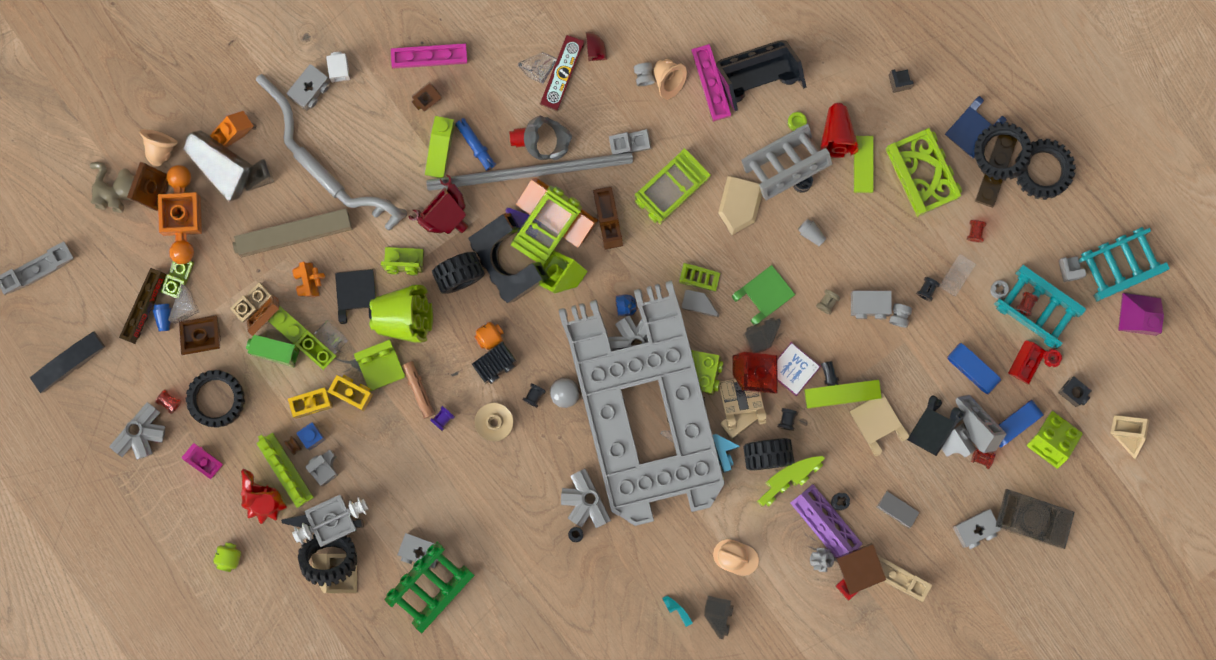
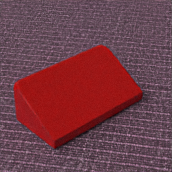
M1024 341L1008 374L1026 384H1030L1046 351L1034 342Z

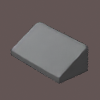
M886 491L877 505L878 509L908 529L911 528L919 514L917 510Z

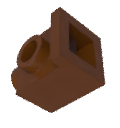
M429 81L412 95L414 99L412 103L418 110L422 109L425 112L440 100L442 95ZM428 94L429 99L423 100L422 95Z

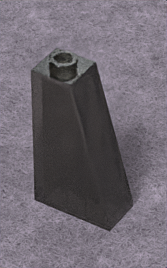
M203 131L190 133L185 140L184 150L228 201L240 198L254 166Z

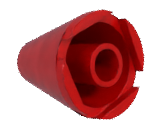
M834 103L829 107L820 151L826 148L832 158H843L847 153H850V156H852L859 150L848 108L842 103Z

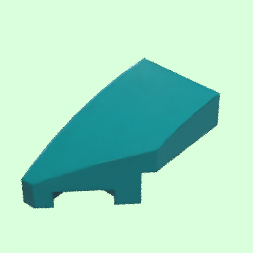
M669 596L662 598L669 613L675 610L678 611L685 627L693 624L686 611Z

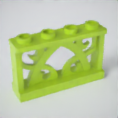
M930 128L896 143L894 142L885 149L917 217L959 199L962 193L959 183H955L953 179L954 172L951 166H947L944 160L946 156L943 149H939L936 143L938 141L934 131L931 132ZM923 139L927 141L929 145L927 150L923 149L921 145L919 152L915 151V144L918 140ZM911 143V151L899 152L898 148ZM911 159H913V167L907 168L906 162L911 163ZM918 160L927 162L935 167L934 177L930 185L922 179L911 178V175L917 168ZM922 184L927 188V191L923 187L922 191H918L916 186ZM942 185H947L950 193L947 197H940L935 193V189L939 192H945L942 190ZM931 195L938 200V202L926 207L923 204Z

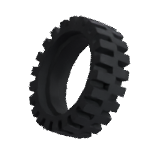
M999 122L995 126L990 125L988 129L985 128L982 131V134H979L974 148L975 159L978 167L988 177H993L995 180L1002 179V181H1006L1007 178L1011 180L1016 175L1020 176L1021 172L1025 171L1027 166H1029L1032 158L1031 142L1027 133L1021 127H1017L1013 123L1009 125L1008 122H1004V124ZM1001 134L1015 137L1022 146V155L1019 161L1012 167L1005 169L990 165L984 155L988 141Z
M209 370L199 374L198 377L196 376L193 379L194 381L189 384V389L186 391L187 397H185L186 406L190 415L200 424L219 428L233 423L240 416L243 404H245V394L239 381L231 374L220 370ZM212 380H220L227 383L234 394L232 408L221 417H208L200 411L197 405V395L200 388Z
M313 534V539L311 541L306 539L307 543L303 542L302 548H299L298 562L302 575L308 582L311 581L314 585L317 582L319 586H324V583L327 586H331V582L337 585L340 579L344 582L346 576L350 577L352 571L356 569V549L351 538H347V535L320 547L315 534ZM326 547H337L346 552L344 561L331 569L320 570L313 568L309 564L312 554Z

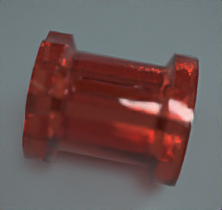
M970 220L969 224L971 227L967 240L983 243L984 238L982 237L986 222Z
M1023 292L1020 305L1016 306L1015 310L1030 317L1035 302H1038L1039 298L1032 293Z
M164 389L155 402L168 409V413L173 414L179 407L181 400L175 399L168 393V390Z
M976 447L971 462L982 464L989 470L996 454L983 453Z

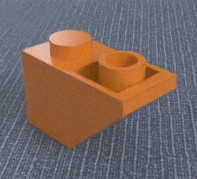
M244 111L226 116L209 137L220 152L243 138L252 129L253 124Z

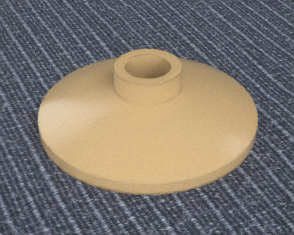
M486 404L479 409L475 416L476 431L487 441L496 442L503 440L512 430V414L501 404ZM493 419L498 421L497 426L491 425Z

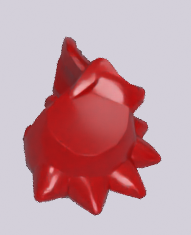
M242 469L241 506L248 510L247 518L250 519L257 516L260 524H263L267 517L276 521L279 511L287 509L279 491L276 488L269 487V485L265 487L254 484L253 473L247 469Z

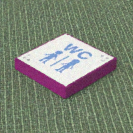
M791 342L768 369L767 373L797 396L821 366Z

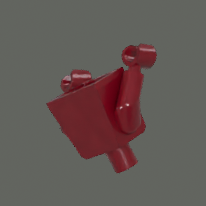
M446 174L449 182L444 183L442 179H440V182L448 188L444 187L422 212L418 209H413L417 214L416 218L411 215L408 217L412 221L417 220V223L430 233L441 234L445 232L450 234L454 229L463 233L468 228V224L463 221L466 217L464 197L458 187L452 184V177Z

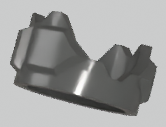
M541 115L529 121L524 132L526 149L534 158L539 160H558L567 153L572 139V134L566 127L549 117ZM543 123L553 128L557 138L556 147L550 155L540 154L537 149V142L539 140L538 129Z

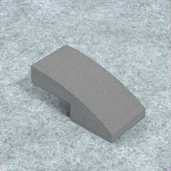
M647 129L609 136L612 155L652 149Z

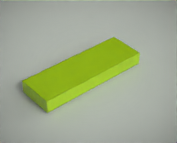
M856 136L859 150L854 154V193H873V136Z

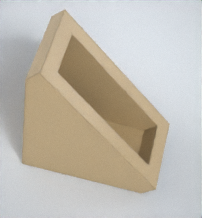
M1114 415L1110 434L1120 442L1134 459H1136L1146 440L1149 419Z

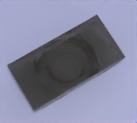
M1005 489L996 527L1040 543L1065 549L1075 512Z

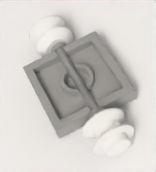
M338 495L304 511L311 526L302 523V528L294 527L293 537L297 543L300 542L303 545V540L307 538L311 541L312 534L314 533L320 547L325 546L357 531L351 515L357 519L362 512L367 515L366 510H368V506L364 499L360 500L357 497V502L349 501V508H347L342 496Z

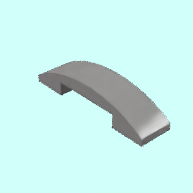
M62 242L47 250V253L23 266L1 274L0 289L4 295L17 291L53 273L74 258L65 242Z

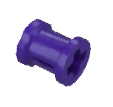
M441 406L440 412L434 418H431L430 421L443 431L444 426L450 419H454L455 416Z

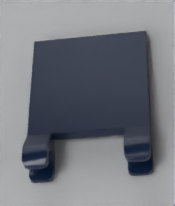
M980 96L973 101L945 133L951 141L972 159L975 158L974 148L979 134H982L985 128L988 129L992 125L976 111L984 102ZM1001 116L993 126H995L996 123L999 122L1001 124H1004V122H1006L1007 119L1004 116Z

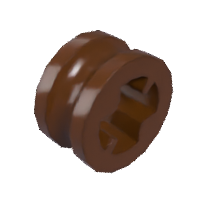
M290 436V440L284 441L293 455L296 454L297 450H302L293 436Z

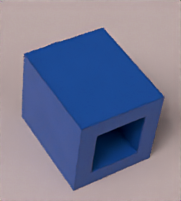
M313 422L296 433L309 451L326 440Z

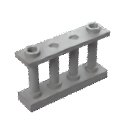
M808 124L797 128L795 131L741 160L746 174L753 170L762 183L759 186L762 196L766 201L832 165L828 150L824 148L818 151L810 141L812 135ZM802 143L812 155L804 160H801L793 149ZM785 152L795 163V165L786 170L776 158ZM769 161L779 173L770 179L760 167Z

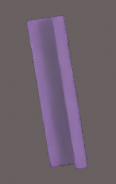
M814 484L790 503L835 558L856 550L862 545V542ZM809 492L815 496L816 501L812 500L808 495ZM822 508L828 512V516L822 512ZM834 523L839 525L841 531L836 529ZM847 538L853 542V544L855 545L854 547L850 546V544L847 542Z

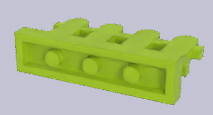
M274 433L268 436H263L262 434L258 436L259 441L256 444L296 508L314 498Z

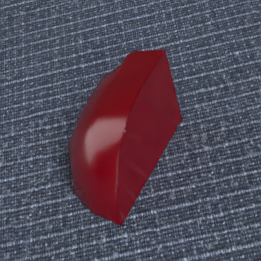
M586 32L588 61L607 60L606 47L603 40L593 32Z

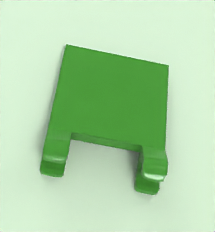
M771 265L736 291L732 298L737 302L746 294L760 311L751 319L752 324L756 326L795 296V293Z

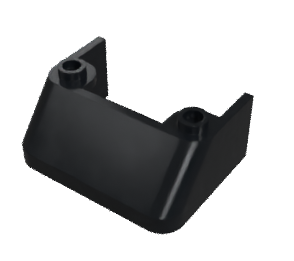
M784 40L721 59L716 63L727 100L734 111H738L737 103L746 96V90L776 80H780L786 85H792L798 81L803 89L807 88L801 60L789 43Z

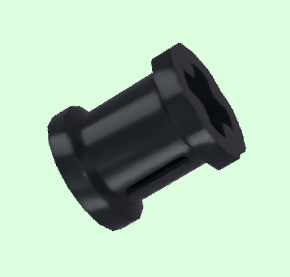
M925 277L921 290L917 291L916 294L920 298L932 302V296L936 288L940 286V283L932 278Z
M531 383L527 396L523 397L522 400L537 408V403L546 391Z
M782 408L781 422L777 427L794 431V420L798 412Z
M846 493L835 494L831 499V505L835 510H844L850 505V498ZM837 497L845 499L843 501L844 506L836 504L838 502Z

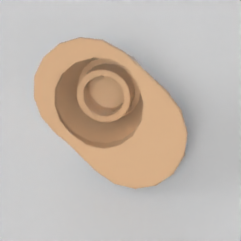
M726 539L719 542L714 548V561L724 570L746 576L752 574L758 567V554L748 545Z

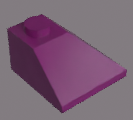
M1122 293L1118 331L1153 336L1161 334L1164 319L1161 298Z

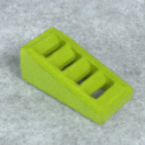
M683 263L679 283L716 292L720 273ZM688 270H691L690 280L686 279ZM695 272H699L697 282L693 281ZM706 274L705 283L703 284L701 283L702 275ZM710 275L714 276L712 286L708 285Z

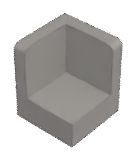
M1064 257L1058 260L1064 283L1086 277L1085 269L1080 268L1078 257Z

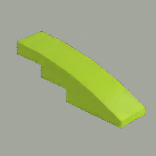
M879 380L804 389L807 409L882 399Z

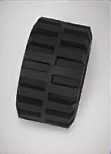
M475 252L456 255L438 264L432 270L434 279L442 294H449L476 283L485 275Z
M788 438L756 441L743 446L746 469L750 471L785 467L795 463L792 441Z

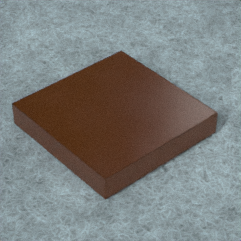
M140 162L127 198L154 211H158V194L165 193L168 185L167 174L146 163Z
M872 543L836 557L850 594L886 581Z

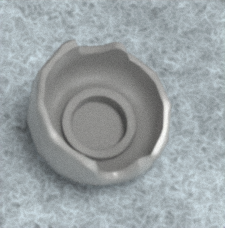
M570 378L555 380L550 388V396L553 403L562 408L573 406L579 399L578 385Z

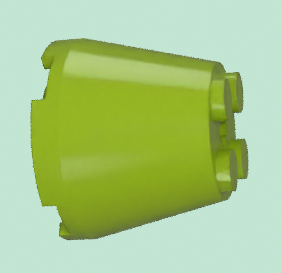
M411 285L371 299L370 309L372 311V318L369 322L371 330H375L378 335L414 343L426 342L427 333L432 331L433 307L432 303H428L426 296L428 290L424 285Z

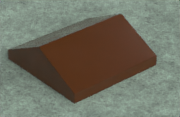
M217 315L179 322L181 355L220 349L221 335Z

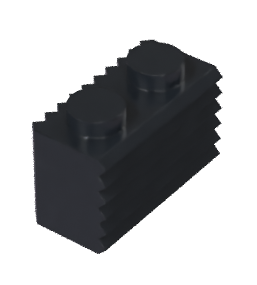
M501 342L473 362L472 366L485 384L488 382L493 384L500 378L499 374L504 371L508 373L516 367L514 364L517 361L504 342Z

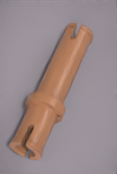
M411 361L402 365L408 379V386H411L423 418L426 419L435 415L421 382L422 377H419L414 362Z

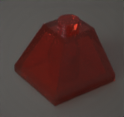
M742 352L732 356L733 376L742 390L778 393L777 355Z

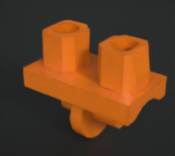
M300 262L299 266L292 270L293 277L295 279L302 278L303 285L296 288L297 295L302 297H318V287L321 286L320 280L325 278V274L319 273L318 267L314 268L313 263Z

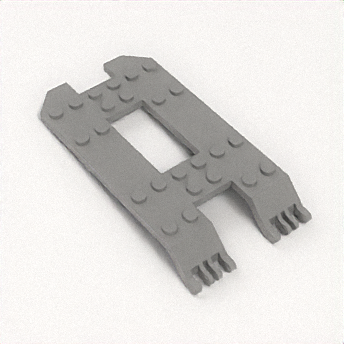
M672 280L665 283L669 293L668 297H662L659 284L655 285L658 297L656 300L652 287L648 286L646 288L650 297L648 302H643L641 289L634 290L648 343L612 351L597 300L590 302L594 316L587 317L585 304H579L582 319L579 317L576 305L572 306L571 310L575 320L570 322L567 318L566 309H559L560 319L570 344L611 511L634 526L654 521L650 502L685 493L688 496L691 512L710 508L725 484L684 320ZM658 380L677 455L640 464L621 389Z

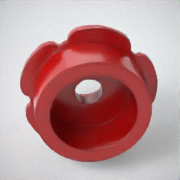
M1050 349L1043 355L1044 363L1048 367H1058L1062 361V355L1056 349Z

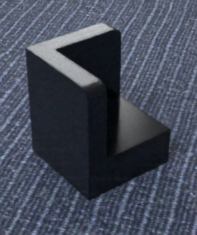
M894 69L888 75L893 93L909 90L914 85V81L910 80L908 69L898 72Z

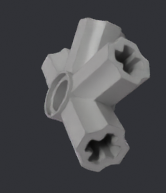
M630 316L623 318L615 324L622 337H608L612 351L632 347L636 339L641 340L642 344L648 343L643 320L641 319L636 327Z
M147 402L136 416L126 424L124 430L109 447L121 457L132 447L136 460L152 455L148 440L163 443L166 426L151 424L160 412ZM134 424H137L140 428L137 435L130 433V427Z
M586 468L571 475L576 489L562 488L561 505L575 506L568 519L580 527L584 525L589 516L596 528L610 522L611 519ZM588 493H593L596 497V501L593 504H589L586 501Z

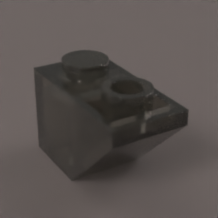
M774 317L764 321L765 325L760 327L753 325L746 328L747 332L743 336L752 356L771 348L781 324L780 318L777 320Z
M707 596L703 615L717 637L724 639V636H728L730 625L727 624L728 616L732 617L734 605H730V600Z

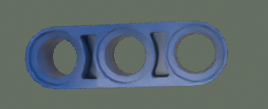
M959 343L947 356V359L987 395L1001 382V378L962 343Z
M1030 400L999 424L1006 433V436L999 445L1000 448L1044 416L1033 400Z

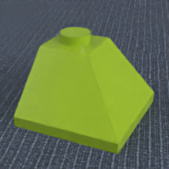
M553 250L543 265L550 278L539 286L553 293L576 288L588 271L575 260Z

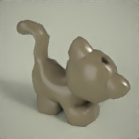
M92 162L90 168L99 169V173L96 176L95 183L92 185L91 203L95 204L97 209L106 210L107 206L112 207L114 212L123 213L124 205L120 200L131 201V199L127 198L134 176L124 168L118 173V178L114 181L113 187H109L103 182L107 172L105 164Z

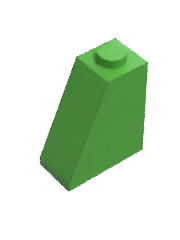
M253 335L252 339L249 338L246 345L247 353L252 356L293 368L300 351L293 344Z

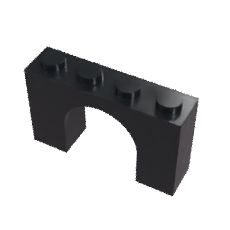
M511 213L500 215L468 238L472 250L478 254L481 265L487 269L491 282L497 286L500 291V297L506 303L515 302L550 278L541 262L532 263L517 274H511L502 268L498 259L499 247L505 239L520 230Z

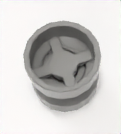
M641 63L634 66V72L637 74V86H647L655 83V78L651 72L653 70L652 63Z
M894 304L892 309L894 315L890 317L889 323L907 328L909 324L907 318L911 315L912 308L902 304Z

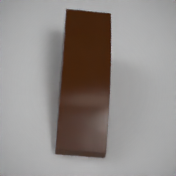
M612 186L595 189L593 194L604 249L622 247L623 239Z

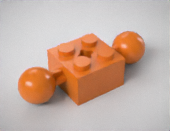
M175 165L167 172V182L174 188V194H158L159 233L163 236H175V242L169 249V255L173 262L182 265L190 262L194 256V249L187 242V235L202 234L201 198L196 192L185 193V188L191 182V173L185 166ZM180 211H182L183 215L180 218H178L177 215H179Z

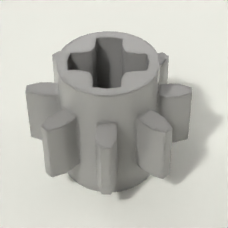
M817 548V552H812L810 556V563L814 570L827 572V567L830 568L834 564V556L830 553L829 549Z

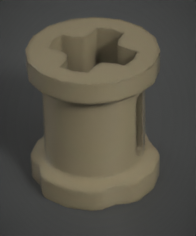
M826 289L823 299L820 303H817L816 307L831 315V309L836 301L840 300V297Z

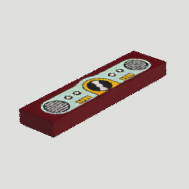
M566 35L541 99V106L558 112L584 45L583 40Z

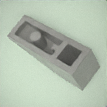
M970 395L957 397L956 403L958 408L965 413L963 421L971 441L983 453L996 451L1006 436L1005 431Z

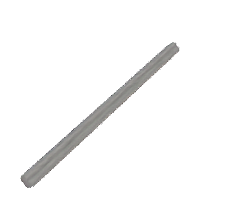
M623 153L453 176L452 184L461 187L633 163L632 153ZM449 178L427 180V189L431 191L443 189L444 187L448 188L441 184L440 179L444 183H448Z

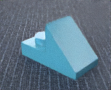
M714 434L713 439L723 473L731 471V466L734 464L731 455H727L726 452L740 446Z

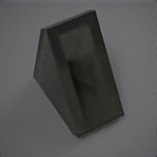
M265 159L260 160L241 173L246 191L275 182L270 166Z

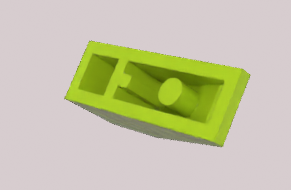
M439 116L434 118L425 170L426 176L444 178L455 128L454 119Z

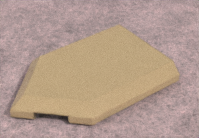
M728 176L718 214L733 236L740 230L755 223L762 193L758 183Z

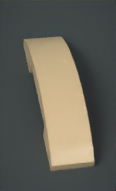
M877 554L886 577L884 582L923 602L932 585Z

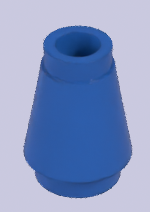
M169 304L154 305V310L152 311L158 332L169 331L172 308H170Z

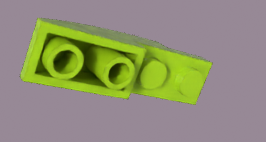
M281 306L268 320L269 323L321 369L324 370L336 357L333 352Z
M823 456L807 458L776 473L765 482L770 489L757 501L759 505L763 507L766 504L769 507L776 500L774 496L779 491L783 493L790 487L789 481L794 486L798 484L802 486L809 479L807 475L812 470L816 473L824 465L822 461L825 458Z

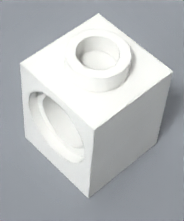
M333 52L330 56H326L331 82L350 80L346 54Z

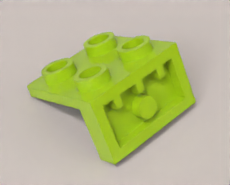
M385 247L384 261H381V266L384 271H387V274L397 275L399 272H406L407 275H418V273H423L424 249Z
M390 339L354 353V357L360 366L370 391L405 378Z
M1051 411L1038 433L1026 446L1058 469L1070 457L1083 433L1054 411Z

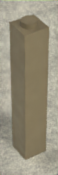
M342 209L234 236L235 242L232 244L235 254L238 253L242 258L353 229L347 209Z

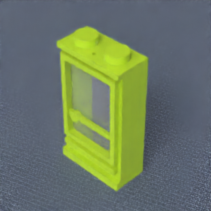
M684 148L645 186L635 193L634 198L636 200L634 202L639 208H645L649 212L648 217L654 223L658 222L661 225L710 179L711 175Z
M550 185L513 238L511 246L532 260L541 262L543 266L577 215L581 212L582 206L580 202L574 197L569 198L564 195V191L559 187H552Z

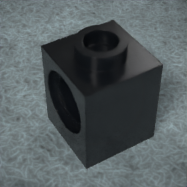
M1073 376L1067 380L1058 393L1072 405L1078 407L1080 405L1084 406L1091 398L1089 394L1092 390ZM1073 388H1077L1080 391L1079 398L1073 396Z

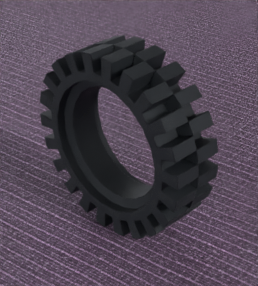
M1038 139L1036 142H1031L1032 156L1038 153H1049L1059 161L1061 176L1055 184L1042 186L1035 183L1029 176L1028 166L1025 171L1021 172L1020 176H1014L1018 180L1016 182L1017 185H1021V190L1028 192L1027 195L1030 197L1033 195L1035 199L1043 198V200L1055 198L1068 188L1075 177L1074 170L1076 169V164L1073 165L1074 157H1070V150L1066 151L1064 149L1065 145H1059L1056 140L1052 142L1050 141L1051 139ZM1022 151L1018 154L1015 160L1016 163L1019 161Z

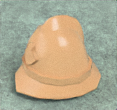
M665 59L656 62L654 77L657 81L660 96L668 100L676 96L682 89L686 81L687 70L683 64H676L672 60Z
M141 129L139 132L143 138L147 160L150 164L157 167L170 158L171 151L178 143L174 138L158 131Z

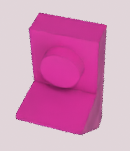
M195 443L182 456L185 462L209 479H212L223 465Z

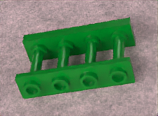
M439 542L432 544L427 549L426 554L414 563L410 572L401 577L400 583L395 588L389 590L384 599L390 607L397 603L414 618L412 625L421 634L475 576L465 565L462 568H458L442 554L445 548ZM436 559L453 574L452 579L448 583H445L429 569ZM422 574L440 588V592L435 597H431L415 583ZM409 588L427 603L422 612H418L402 598Z

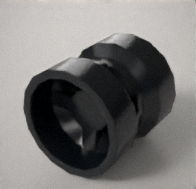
M810 176L794 185V190L799 193L807 192L812 186L813 177Z

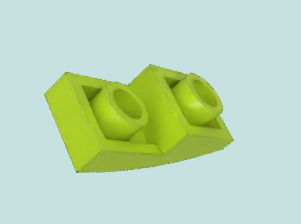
M190 261L182 265L173 262L169 274L165 277L161 293L179 299L188 281L194 262Z

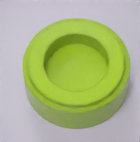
M801 112L792 113L788 118V127L795 131L797 128L806 125V116Z

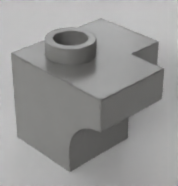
M964 423L953 429L941 448L947 457L953 453H959L967 457L976 450Z
M328 450L323 455L315 456L305 466L322 487L338 476L333 468V461L336 455L332 450Z

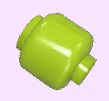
M225 542V545L217 547L213 559L217 569L231 572L232 569L234 570L238 567L241 551L236 549L237 545Z

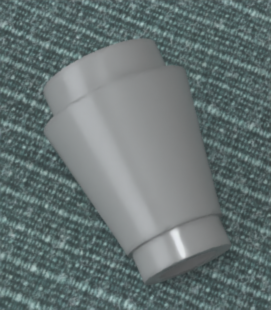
M807 219L798 228V231L801 232L800 235L818 246L826 240V237L814 221Z

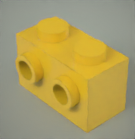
M336 375L328 393L364 412L373 396L369 392L370 388L361 383L359 386L353 384V379L346 375L342 377Z

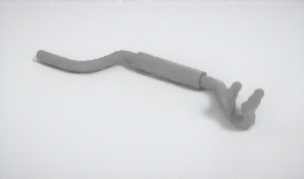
M263 74L256 78V81L277 101L282 109L285 122V145L294 154L293 157L334 198H338L344 205L350 208L375 206L376 208L372 212L374 217H378L382 212L387 211L392 215L385 224L387 230H391L402 218L407 216L405 209L396 207L387 199L370 196L351 198L344 191L345 188L304 147H300L293 140V112L285 96Z

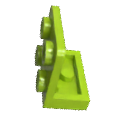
M691 350L701 392L714 396L715 391L718 392L720 380L717 379L718 374L723 371L724 362L721 361L720 355Z

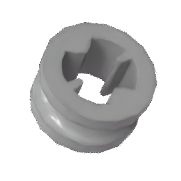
M1001 280L994 282L990 288L991 295L997 299L1005 297L1009 291L1007 283ZM996 285H998V287L1003 286V294H1001L1000 292L997 294L995 292V290L997 289Z

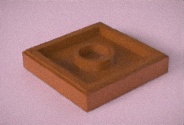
M271 295L247 320V332L253 336L279 310L278 298Z

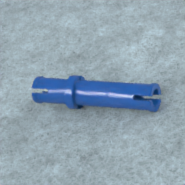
M462 118V122L460 120L457 121L455 126L473 150L475 158H478L485 170L489 171L490 168L492 169L496 166V163L488 154L487 147L482 145L466 122V119Z

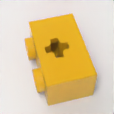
M325 387L288 398L291 413L295 419L333 408L328 389Z

